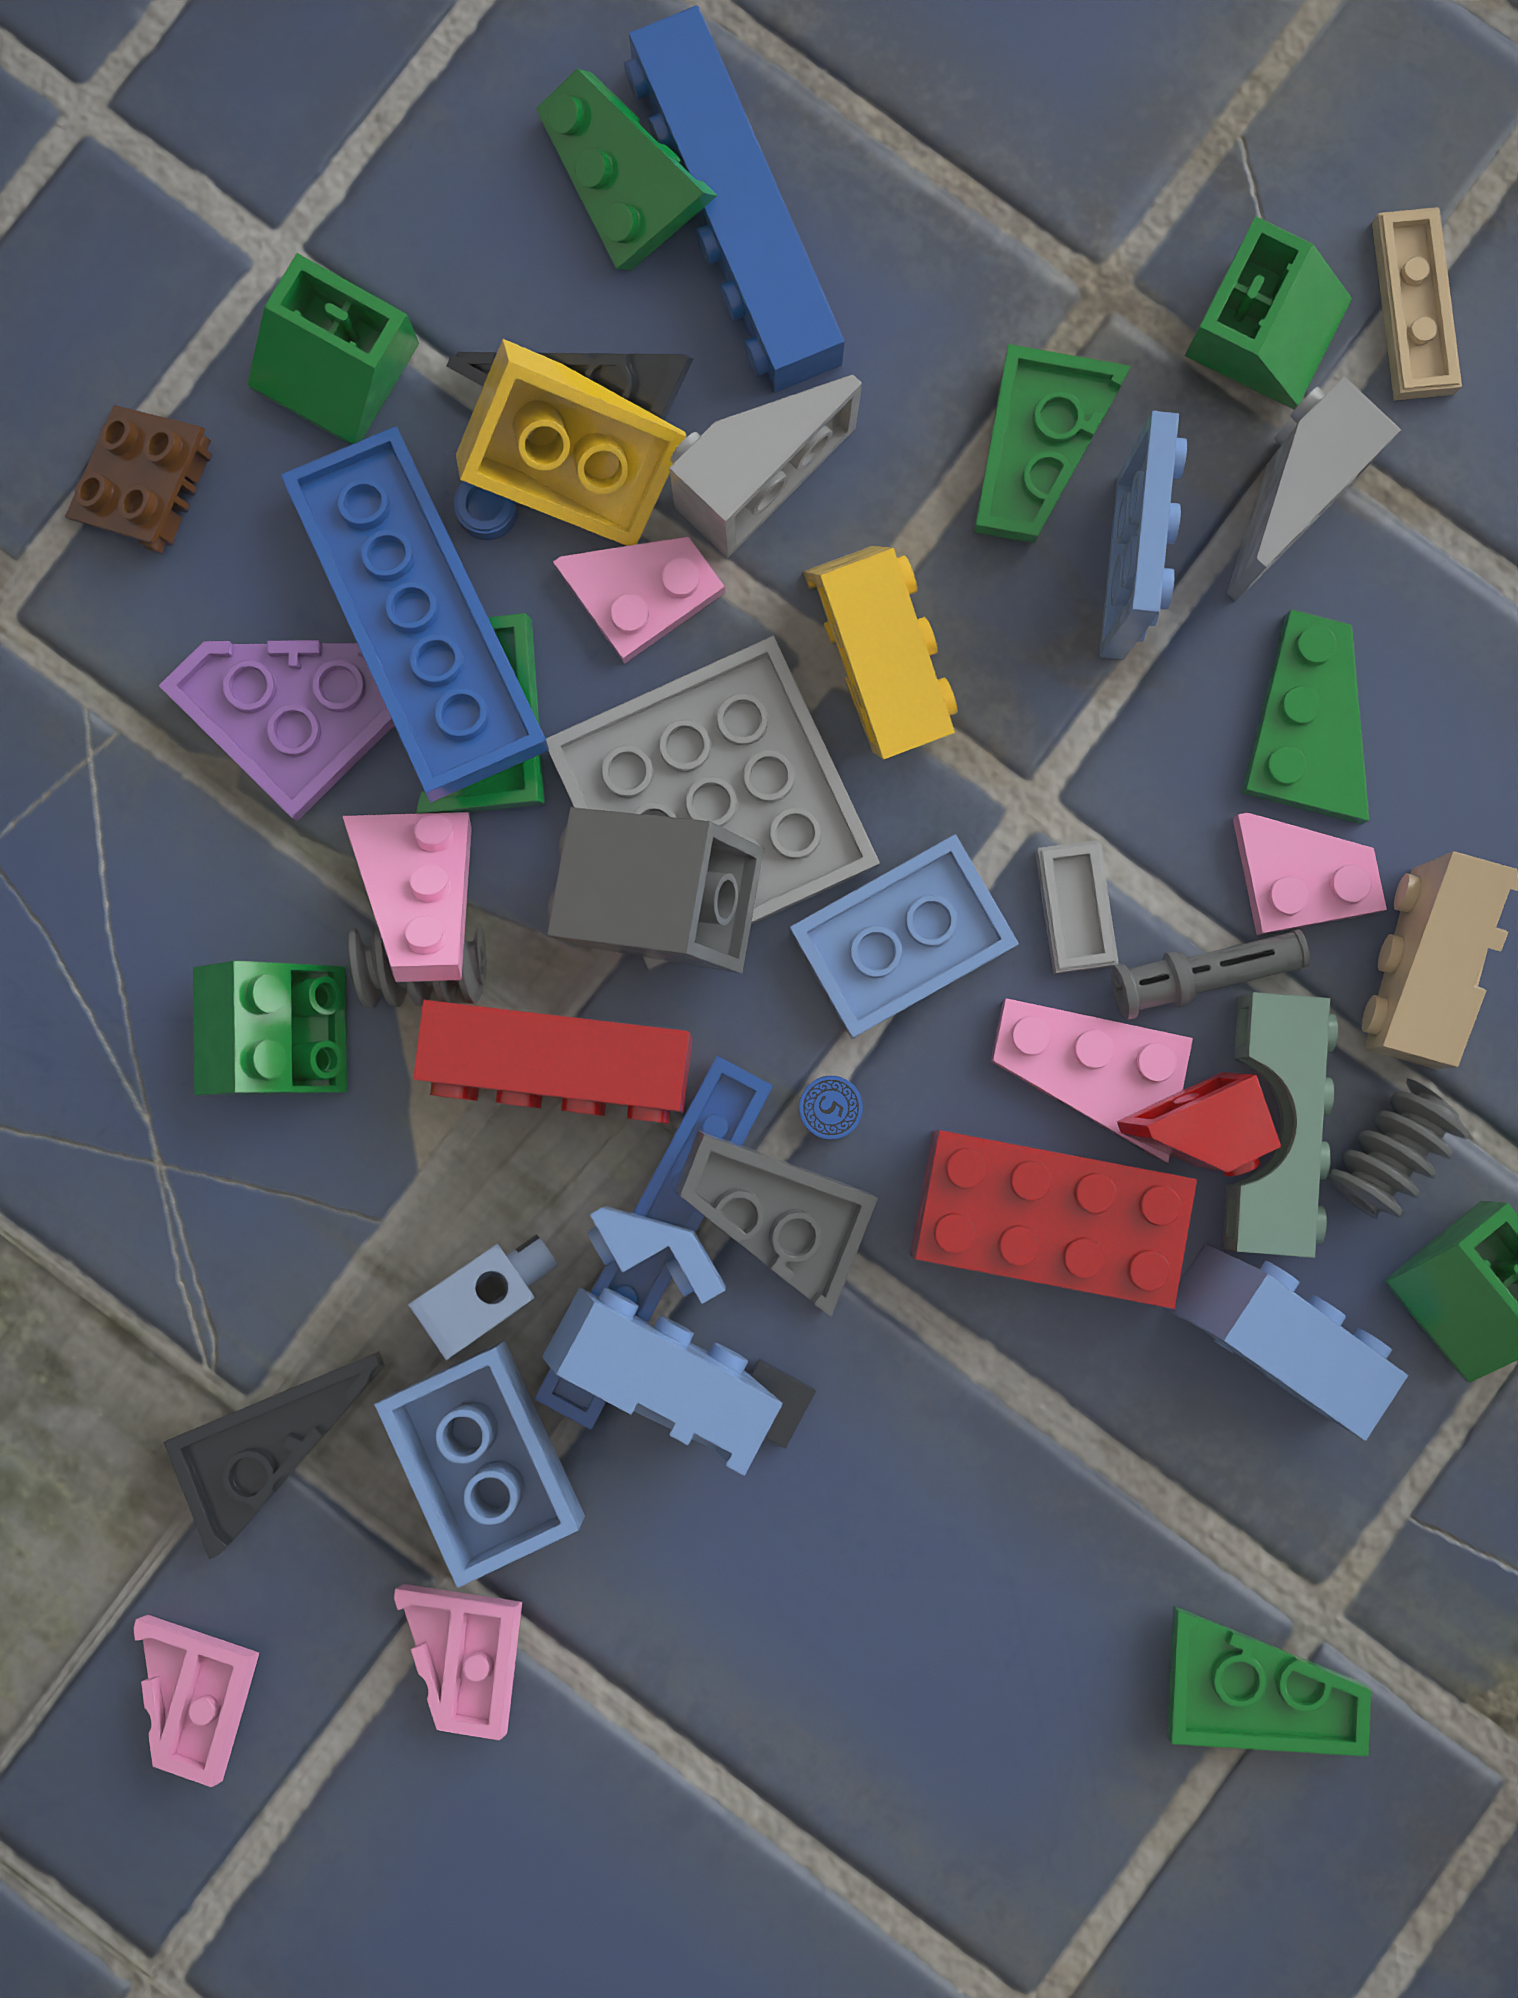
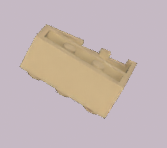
M1452 851L1411 869L1410 874L1406 873L1402 877L1394 898V909L1400 911L1394 935L1389 934L1386 937L1378 958V970L1384 972L1378 996L1373 995L1369 999L1362 1018V1031L1368 1033L1364 1049L1436 1070L1459 1066L1487 991L1484 988L1478 987L1488 948L1501 952L1508 935V931L1496 926L1510 889L1518 891V869Z

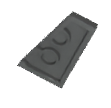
M700 1130L696 1134L674 1190L830 1317L833 1314L878 1200L870 1192Z

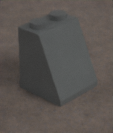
M570 807L567 827L563 830L559 842L561 861L556 889L548 903V918L550 921L548 936L583 947L727 972L743 973L764 853L763 847L711 821Z

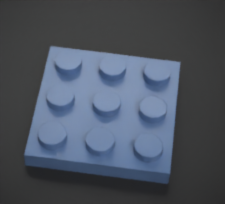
M1151 412L1117 476L1099 657L1124 660L1137 642L1144 641L1147 628L1156 625L1160 609H1168L1171 603L1174 588V569L1164 568L1166 544L1175 543L1181 517L1180 504L1171 503L1173 479H1181L1187 455V439L1177 438L1179 413Z

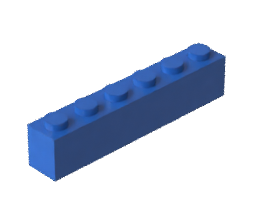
M693 6L629 32L632 59L624 62V68L635 98L639 100L646 97L654 114L648 117L652 137L658 143L667 145L681 159L679 163L696 180L703 181L718 195L697 213L702 226L695 229L696 236L707 264L712 265L718 262L726 282L720 284V291L731 319L735 321L742 318L750 338L744 340V347L754 373L757 377L766 374L774 393L842 366L844 338L699 6Z

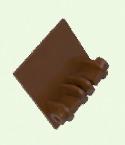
M113 405L109 417L101 429L99 440L84 474L76 486L74 497L65 517L72 521L139 540L138 544L143 548L162 555L166 545H174V537L183 519L173 512L171 508L185 513L190 508L187 502L177 496L178 492L195 496L198 489L191 483L198 484L207 462L211 460L212 454L208 451L211 440L203 435L205 429L197 425Z

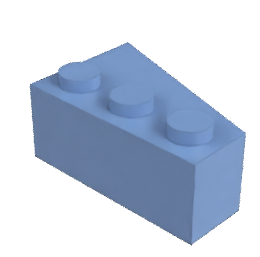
M1205 1244L1179 1282L1175 1309L1164 1308L1177 1317L1202 1329L1215 1338L1214 1342L1230 1353H1236L1263 1372L1265 1377L1309 1407L1366 1441L1409 1376L1387 1360L1392 1349L1360 1328H1357L1353 1335L1341 1327V1324L1346 1316L1341 1311L1315 1295H1311L1308 1301L1294 1293L1300 1282L1271 1262L1265 1261L1261 1268L1258 1269Z
M579 1287L542 1356L554 1373L631 1415L634 1411L671 1429L669 1435L686 1445L692 1439L715 1450L726 1461L727 1467L745 1476L783 1404L744 1370L748 1360L718 1343H714L709 1352L690 1343L694 1333L660 1315L655 1325L636 1316L635 1313L639 1306L613 1290L604 1287L598 1297Z

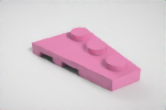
M469 812L343 816L349 841L353 848L395 982L461 980L472 831Z

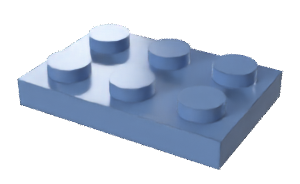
M956 834L789 928L851 1039L1019 945Z

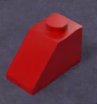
M1221 1072L1117 1121L1121 1134L1194 1167L1222 1171L1224 1176H1237L1254 1170L1261 1164L1259 1157L1281 1147L1257 1075Z

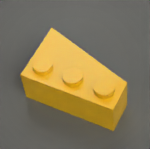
M870 546L803 571L809 589L816 587L828 620V622L824 623V628L830 644L836 643L847 675L845 682L872 752L884 760L955 733L950 716L958 713L956 700L945 677L937 679L930 658L931 655L938 653L937 643L926 617L917 619L910 598L911 594L917 592V583L907 557L903 555L897 558L894 548Z

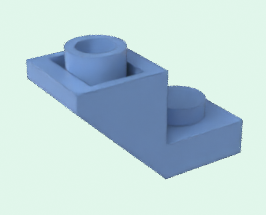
M604 1206L590 1214L596 1227L587 1231L595 1250L606 1266L616 1261L623 1273L669 1246L675 1257L665 1262L684 1297L695 1291L700 1302L703 1304L725 1291L726 1286L694 1230Z

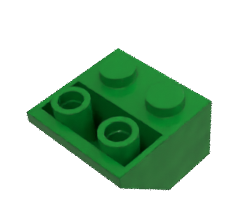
M1255 216L1184 356L1295 410L1300 404L1352 297L1312 243Z
M296 253L264 306L247 385L256 393L347 444L352 445L362 441L417 349L419 342L406 313Z
M228 961L193 967L194 1095H279L347 1092L345 966Z
M1480 1201L1384 1280L1385 1284L1457 1372L1469 1383L1518 1360V1214L1507 1202Z

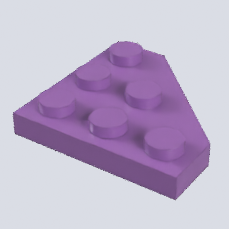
M319 640L267 641V644H232L230 641H203L159 685L178 706L296 821L311 809L394 726L393 720L357 643H321Z

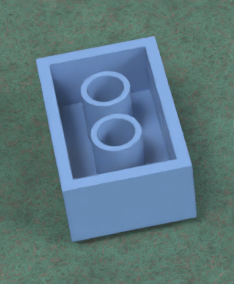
M505 1340L391 1393L374 1404L457 1588L579 1531L585 1518L584 1512Z

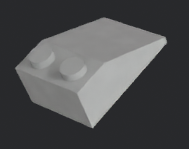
M852 374L716 421L701 436L697 432L691 433L679 444L670 459L673 463L669 469L674 508L728 559L856 429L862 382Z
M1345 376L1327 394L1317 386L1291 413V419L1274 437L1281 447L1266 466L1227 594L1235 602L1366 470L1401 431L1393 421Z

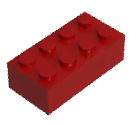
M423 1000L413 1080L431 1083L430 1095L478 1101L480 1089L497 1091L495 1103L542 1109L543 1097L562 1099L561 1111L605 1116L606 1104L628 1107L627 1119L669 1124L670 1112L684 1113L693 1038L689 1031Z
M935 1130L932 1132L910 1256L916 1260L1175 1309L1197 1179Z

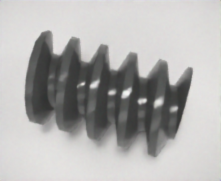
M478 923L473 941H466L464 936L461 980L395 982L378 927L375 928L371 946H364L358 929L351 928L348 939V962L352 985L359 1001L364 1008H375L383 992L384 998L390 1007H401L408 991L414 1004L423 1006V1000H430L434 988L440 1002L453 1003L459 987L467 1003H478L487 972L486 941L482 924Z
M1407 1078L1406 1084L1410 1093L1398 1091L1391 1096L1390 1104L1395 1113L1384 1110L1378 1112L1374 1117V1123L1379 1133L1366 1130L1362 1131L1358 1136V1143L1364 1153L1347 1150L1342 1155L1341 1161L1348 1173L1333 1169L1329 1170L1326 1178L1331 1186L1348 1202L1363 1213L1378 1219L1377 1215L1381 1211L1398 1218L1403 1216L1402 1208L1393 1197L1397 1192L1418 1198L1421 1193L1410 1178L1413 1172L1432 1179L1437 1175L1436 1170L1426 1158L1430 1152L1447 1159L1453 1156V1151L1443 1139L1446 1133L1465 1140L1470 1135L1459 1119L1458 1113L1446 1101L1425 1085Z

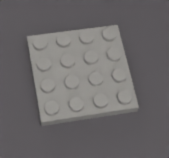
M774 635L546 738L551 758L575 808L711 821L763 847L764 853L751 925L875 869L880 865ZM643 957L649 971L670 962Z

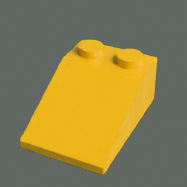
M502 339L456 452L459 477L462 481L630 546L637 545L670 473L669 468L673 465L670 461L671 456L679 444L686 438V434L679 428L567 366Z

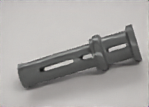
M1299 929L1292 930L1290 933L1237 944L1191 957H1186L1182 952L1171 951L1164 953L1161 961L1128 968L1124 963L1112 966V990L1121 1016L1125 1020L1137 1018L1140 1010L1169 1003H1173L1177 1008L1187 1006L1191 1001L1195 1000L1197 993L1238 983H1246L1296 969H1307L1310 965V952L1305 936Z

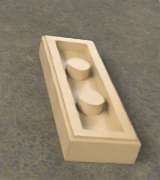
M1440 208L1378 213L1372 221L1394 401L1455 395L1462 388Z

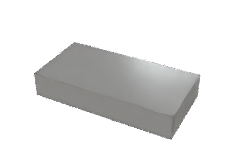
M1100 840L1037 848L1035 856L1053 975L1112 967L1119 964Z

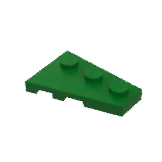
M576 69L536 107L616 269L632 271L718 196L703 181L696 180L679 163L681 159L667 145L658 143L639 124V118L592 72Z
M1008 344L974 532L1031 543L1036 542L1128 375L1131 366Z
M1292 609L1284 616L1241 794L1361 825L1369 821L1351 624Z
M526 613L488 617L539 724L532 619ZM541 754L431 803L426 793L421 791L416 814L477 812L544 805Z
M1173 1605L1167 1738L1171 1744L1369 1757L1371 1689L1364 1683Z

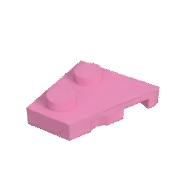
M689 536L561 556L553 561L559 575L624 664L725 594L724 584Z
M1251 813L1238 814L1233 818L1257 936L1370 915L1387 910L1374 848Z
M407 1584L396 1588L394 1600L397 1610L404 1608L416 1646L411 1649V1653L418 1674L425 1680L428 1686L427 1702L436 1729L501 1740L508 1731L522 1602Z
M151 1615L136 1619L133 1629L135 1641L143 1640L148 1679L141 1681L144 1708L151 1718V1729L148 1736L152 1765L158 1769L213 1787L223 1781L259 1652Z

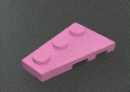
M1006 998L1003 1000L990 1062L1053 1099L1059 1100L1087 1116L1094 1123L1133 1143L1159 1161L1168 1163L1170 1155L1121 1134L1117 1121L1183 1090L1193 1038Z

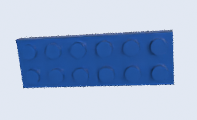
M397 426L280 474L430 803L549 751L545 736Z

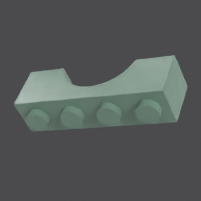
M1258 992L1238 997L1234 1060L1257 1072L1274 1093L1280 1111L1279 1141L1281 1147L1274 1150L1267 1162L1254 1174L1238 1182L1226 1185L1222 1249L1236 1252L1315 1258L1316 1244H1322L1324 1241L1327 1218L1324 1206L1318 1205L1320 1180H1325L1329 1173L1330 1147L1328 1142L1322 1141L1323 1116L1330 1115L1334 1102V1084L1331 1078L1326 1077L1327 1052H1333L1338 1035L1337 1017L1335 1014H1329L1330 998Z

